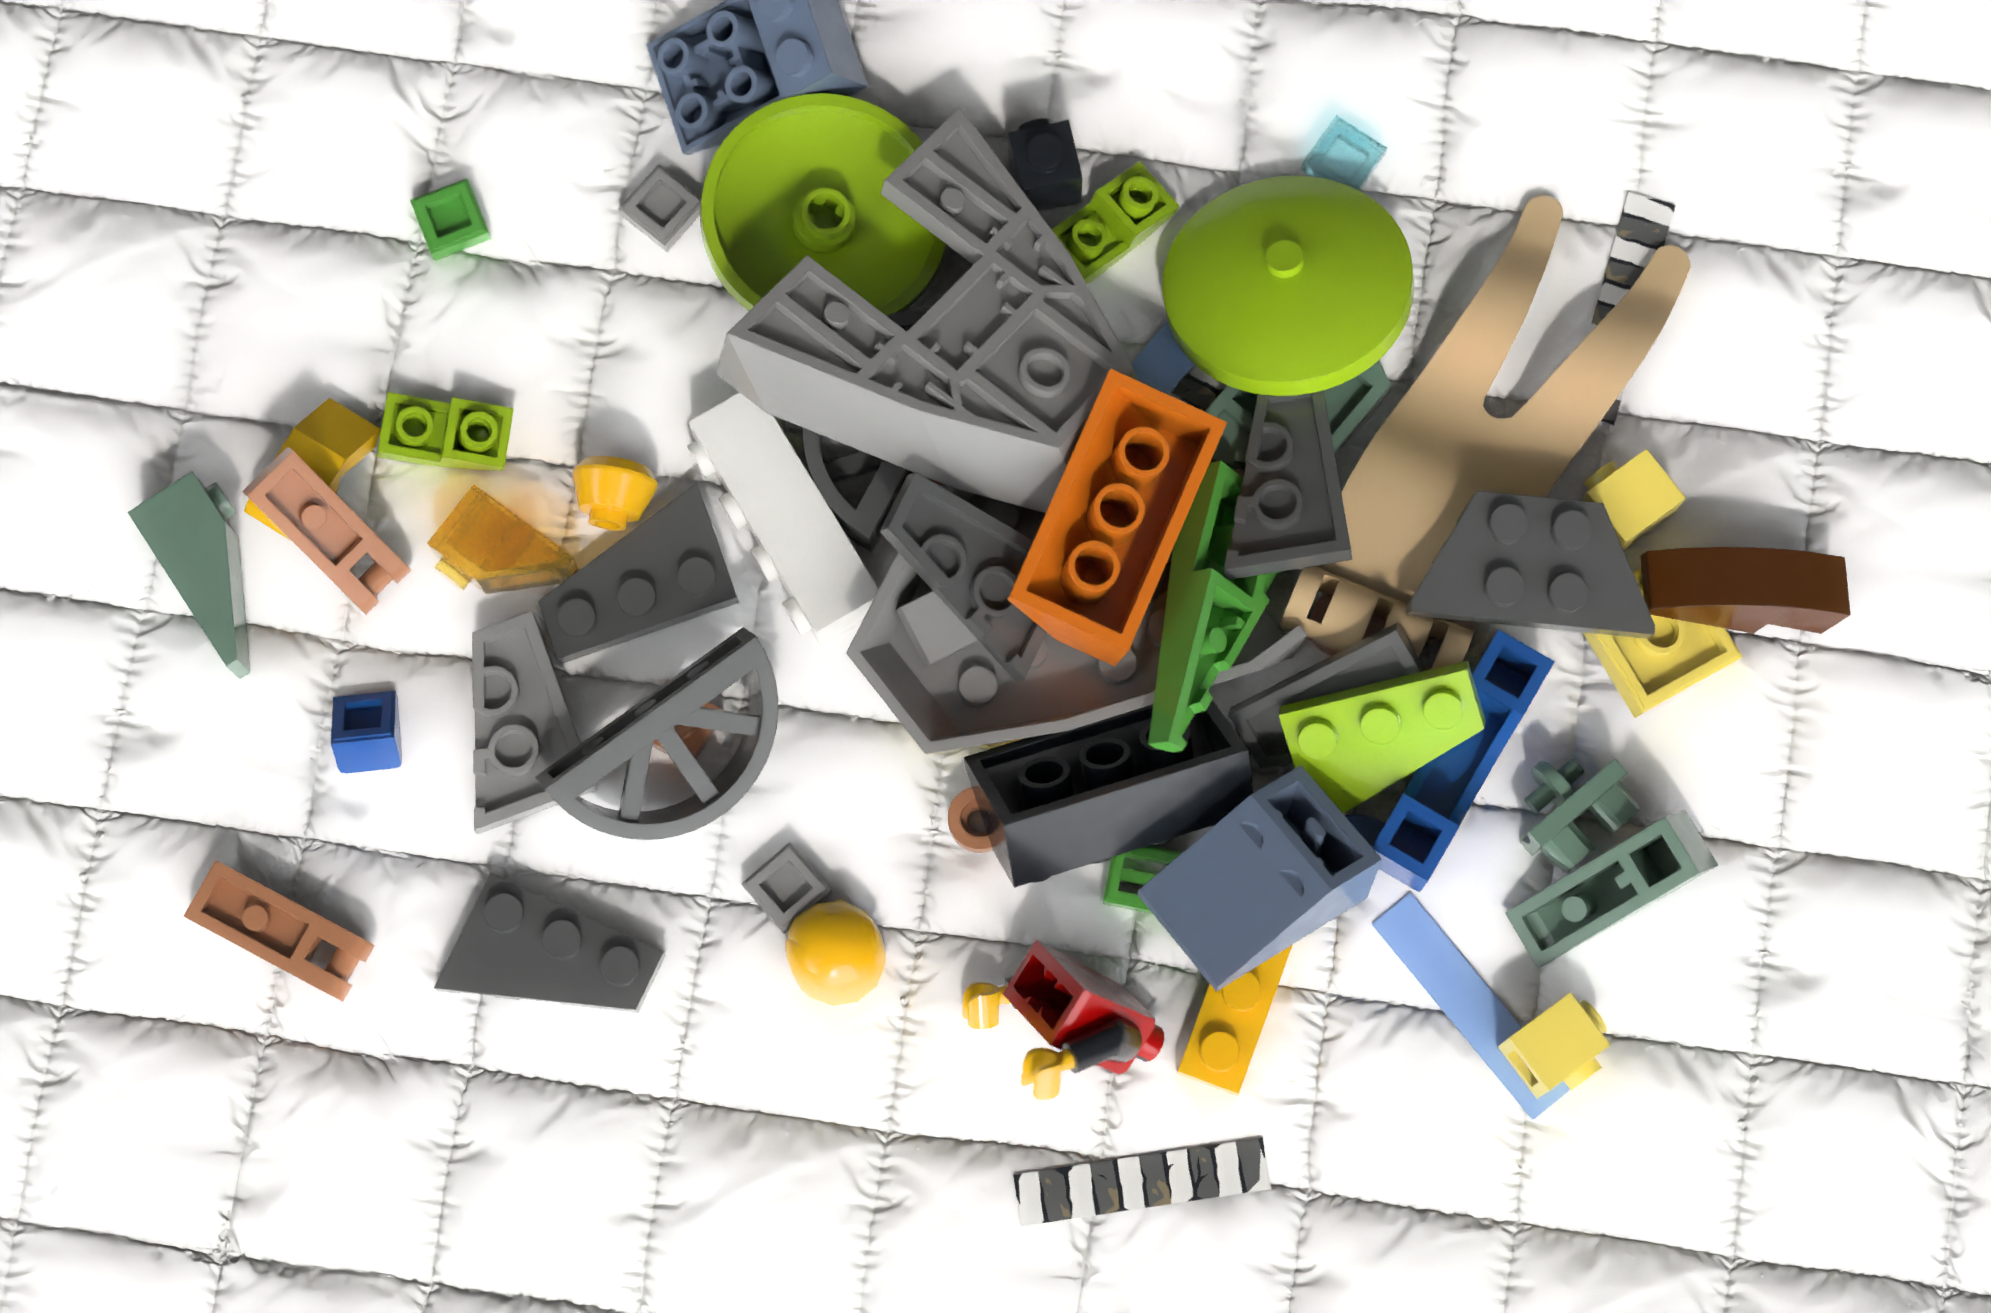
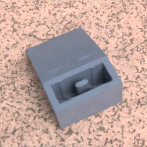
M725 0L646 44L682 153L685 155L721 145L730 132L745 118L773 102L788 97L817 93L838 94L850 97L868 87L838 0Z
M1300 765L1247 797L1141 887L1137 895L1217 992L1367 899L1382 859Z

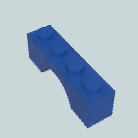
M1498 629L1472 673L1485 717V727L1477 734L1416 770L1372 846L1382 859L1379 870L1417 892H1421L1458 831L1466 813L1552 668L1554 660Z

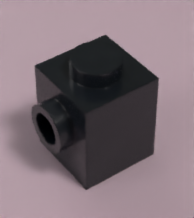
M1050 118L1034 119L1020 125L1018 131L1008 133V159L1012 176L1038 212L1082 202L1083 177L1069 120L1054 123Z

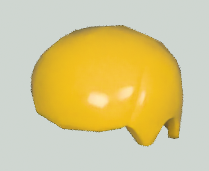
M843 900L815 903L796 916L788 929V939L785 941L786 958L800 989L809 997L835 1006L858 1002L877 987L886 964V951L881 933L865 910Z

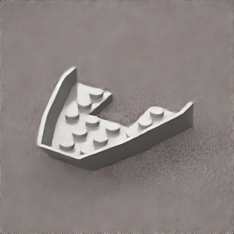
M960 107L885 179L881 195L967 259L973 266L908 331H905L807 255L726 333L716 374L768 414L912 472H917L922 476L954 489L1046 513L1109 369L1116 370L1137 381L1138 379L1071 255Z
M944 484L941 486L1034 540L1045 515L1044 512L954 489ZM897 553L846 651L848 657L925 754L1064 732L1154 703L1168 590L1149 603L1129 651L1115 667L1059 642L1047 633L1026 678L1015 681L979 641L925 668L896 610L933 590L908 562ZM1264 610L1232 667L1219 672L1212 685L1257 672L1293 658L1307 634L1298 625L1285 635Z

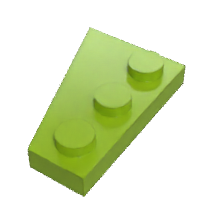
M1468 661L1283 705L1279 711V719L1295 768L1301 765L1343 814L1477 734L1485 727L1484 713Z

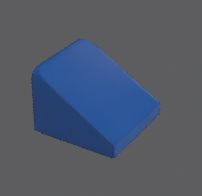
M396 690L333 697L331 747L338 770L341 773L348 774L401 767L402 748Z

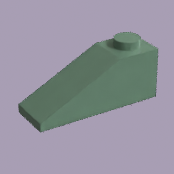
M191 471L127 513L226 667L241 679L251 673L239 537L227 520L237 514L217 482L206 487L194 472Z
M1686 810L1665 816L1508 910L1505 914L1538 969L1670 895L1719 865Z

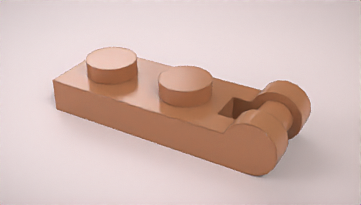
M289 447L276 457L242 491L365 615L380 602L376 596L392 580L398 584L411 571L359 516ZM367 553L374 563L357 579L349 570Z
M217 860L213 863L183 915L188 920L341 1002H344L353 986L348 983V980L359 960L366 963L375 945ZM322 940L337 947L325 970L310 962Z

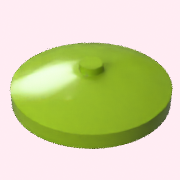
M817 93L788 97L773 102L745 118L730 132L716 151L706 174L700 204V226L703 244L710 264L720 282L740 305L750 311L808 255L886 316L907 310L919 299L932 281L943 257L946 243L881 195L885 179L923 143L922 140L906 124L886 110L869 102L838 94Z
M1294 175L1264 178L1235 187L1219 195L1197 211L1178 233L1169 250L1163 271L1162 291L1165 312L1170 330L1183 353L1193 364L1215 380L1230 387L1260 395L1296 396L1315 393L1343 384L1357 377L1380 360L1396 342L1412 308L1414 276L1411 252L1407 240L1394 218L1379 203L1363 192L1340 182L1314 176Z

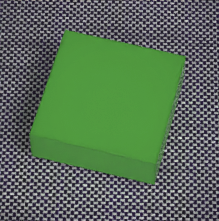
M468 178L410 200L434 261L491 240Z

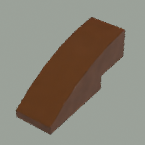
M1758 547L1676 548L1650 550L1640 556L1643 598L1650 614L1654 616L1748 633H1755L1767 624L1822 634L1851 615L1845 557Z

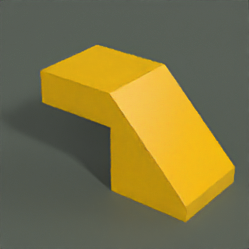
M329 397L293 428L276 457L289 447L337 494L341 477L376 447L381 429ZM248 499L244 510L245 513L289 539Z

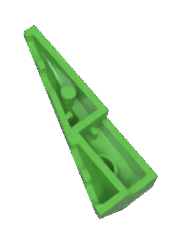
M1222 461L1209 464L1173 547L1148 743L1153 748L1169 752L1183 751L1187 743L1182 735L1196 713L1206 711L1211 703L1213 696L1209 692L1210 687L1219 672L1232 667L1270 600L1265 593L1276 574L1279 573L1274 572L1231 580L1225 578L1223 570L1227 549H1230L1235 523L1234 514L1237 498L1241 493L1243 477Z

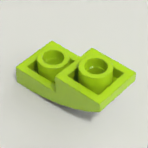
M1139 161L1096 190L1088 205L1051 230L1071 255L1086 284H1089L1146 240L1171 218L1180 206Z
M387 392L376 457L449 468L503 471L514 408L452 397L450 403Z

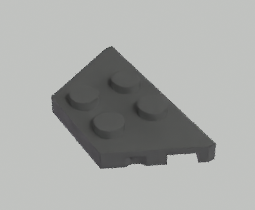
M1476 491L1471 496L1459 516L1457 524L1432 561V566L1415 594L1412 595L1407 603L1405 614L1408 616L1646 639L1655 635L1654 621L1603 503Z

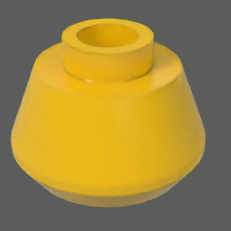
M586 457L573 469L572 473L579 510L589 515V524L606 530H625L627 522L638 521L658 488V483L648 467L619 457Z

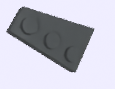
M1324 390L1296 396L1258 394L1246 452L1243 483L1240 496L1237 498L1234 514V529L1230 549H1227L1223 570L1226 579L1231 580L1352 560Z
M914 472L908 475L887 515L880 533L1015 681L1025 679L1047 632L1007 599L1033 540L919 473Z
M696 482L541 598L538 603L559 663L563 664L737 604L739 600L698 483Z
M1397 622L1230 707L1228 717L1259 769L1294 764L1279 719L1281 706L1426 670Z
M490 872L434 989L439 992L470 993L494 996L495 998L526 999L560 1003L561 1005L639 1013L666 954L660 949Z

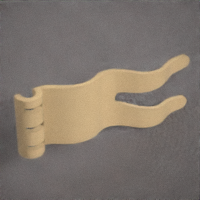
M1540 195L1530 199L1523 210L1507 247L1489 276L1427 366L1374 435L1341 492L1352 560L1303 568L1279 628L1290 632L1300 625L1307 634L1306 639L1340 652L1362 640L1373 613L1384 618L1389 615L1384 629L1398 622L1418 658L1428 636L1442 641L1431 669L1463 662L1478 622L1405 615L1407 603L1417 591L1432 566V561L1443 543L1448 539L1457 524L1459 516L1476 491L1548 497L1560 477L1633 377L1659 337L1689 273L1691 262L1688 254L1683 249L1673 245H1666L1657 249L1626 295L1587 335L1527 403L1512 417L1495 418L1485 410L1483 406L1484 399L1528 314L1544 275L1563 216V208L1555 198ZM1317 591L1333 596L1322 623L1307 618ZM1424 666L1426 671L1431 670L1430 668Z

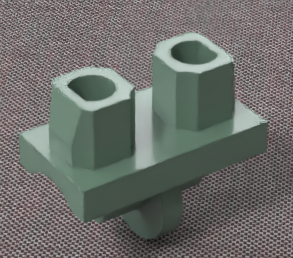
M1615 758L1574 792L1570 785L1584 774L1583 768L1575 759H1570L1559 770H1556L1544 760L1539 761L1531 768V774L1539 787L1524 798V801L1535 813H1538L1551 801L1558 807L1532 828L1520 843L1531 856H1534L1541 850L1549 860L1568 873L1595 849L1594 845L1573 823L1579 816L1589 809L1612 835L1641 810L1629 790L1621 782L1628 772Z

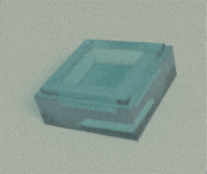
M1335 115L1302 162L1301 170L1309 176L1330 179L1360 191L1386 155L1388 147L1343 118Z

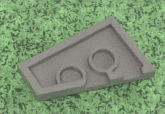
M532 611L472 632L473 709L475 710V750H473V774L475 775L474 831L477 834L558 805L535 777L581 744L538 622ZM596 784L591 786L589 789L584 791L579 796H583L598 790Z

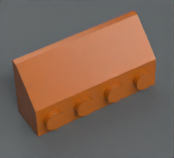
M1110 368L1007 600L1057 641L1115 667L1131 647L1227 422Z

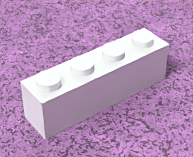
M738 392L688 421L696 440L687 445L693 460L705 478L716 473L727 492L718 498L720 504L736 530L747 525L759 545L751 549L750 553L768 583L779 577L791 597L782 602V606L798 633L803 635L811 630L821 646L862 622L879 588L774 416L764 412Z

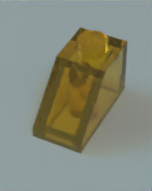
M473 484L427 542V545L439 560L434 569L463 591L469 583L485 594L561 584L580 570L572 555L475 484Z

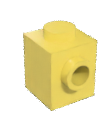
M1646 448L1620 468L1612 460L1592 474L1584 482L1589 491L1586 492L1581 501L1604 504L1624 551L1675 514L1686 497Z
M1570 992L1510 1036L1498 1048L1536 1099H1538L1562 1081L1566 1083L1570 1090H1573L1599 1071L1602 1066L1595 1056L1611 1044L1603 1035L1607 1028L1596 1009L1586 1000L1578 1002Z

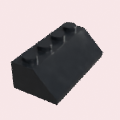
M1213 699L1206 711L1196 713L1182 735L1187 744L1183 751L1179 752L1156 749L1148 744L1153 711L1152 704L1069 731L1027 737L963 757L993 852L1013 887L1042 882L1053 875L1088 864L1102 863L1120 854L1149 845L1163 844L1174 837L1214 826L1253 794L1249 750Z

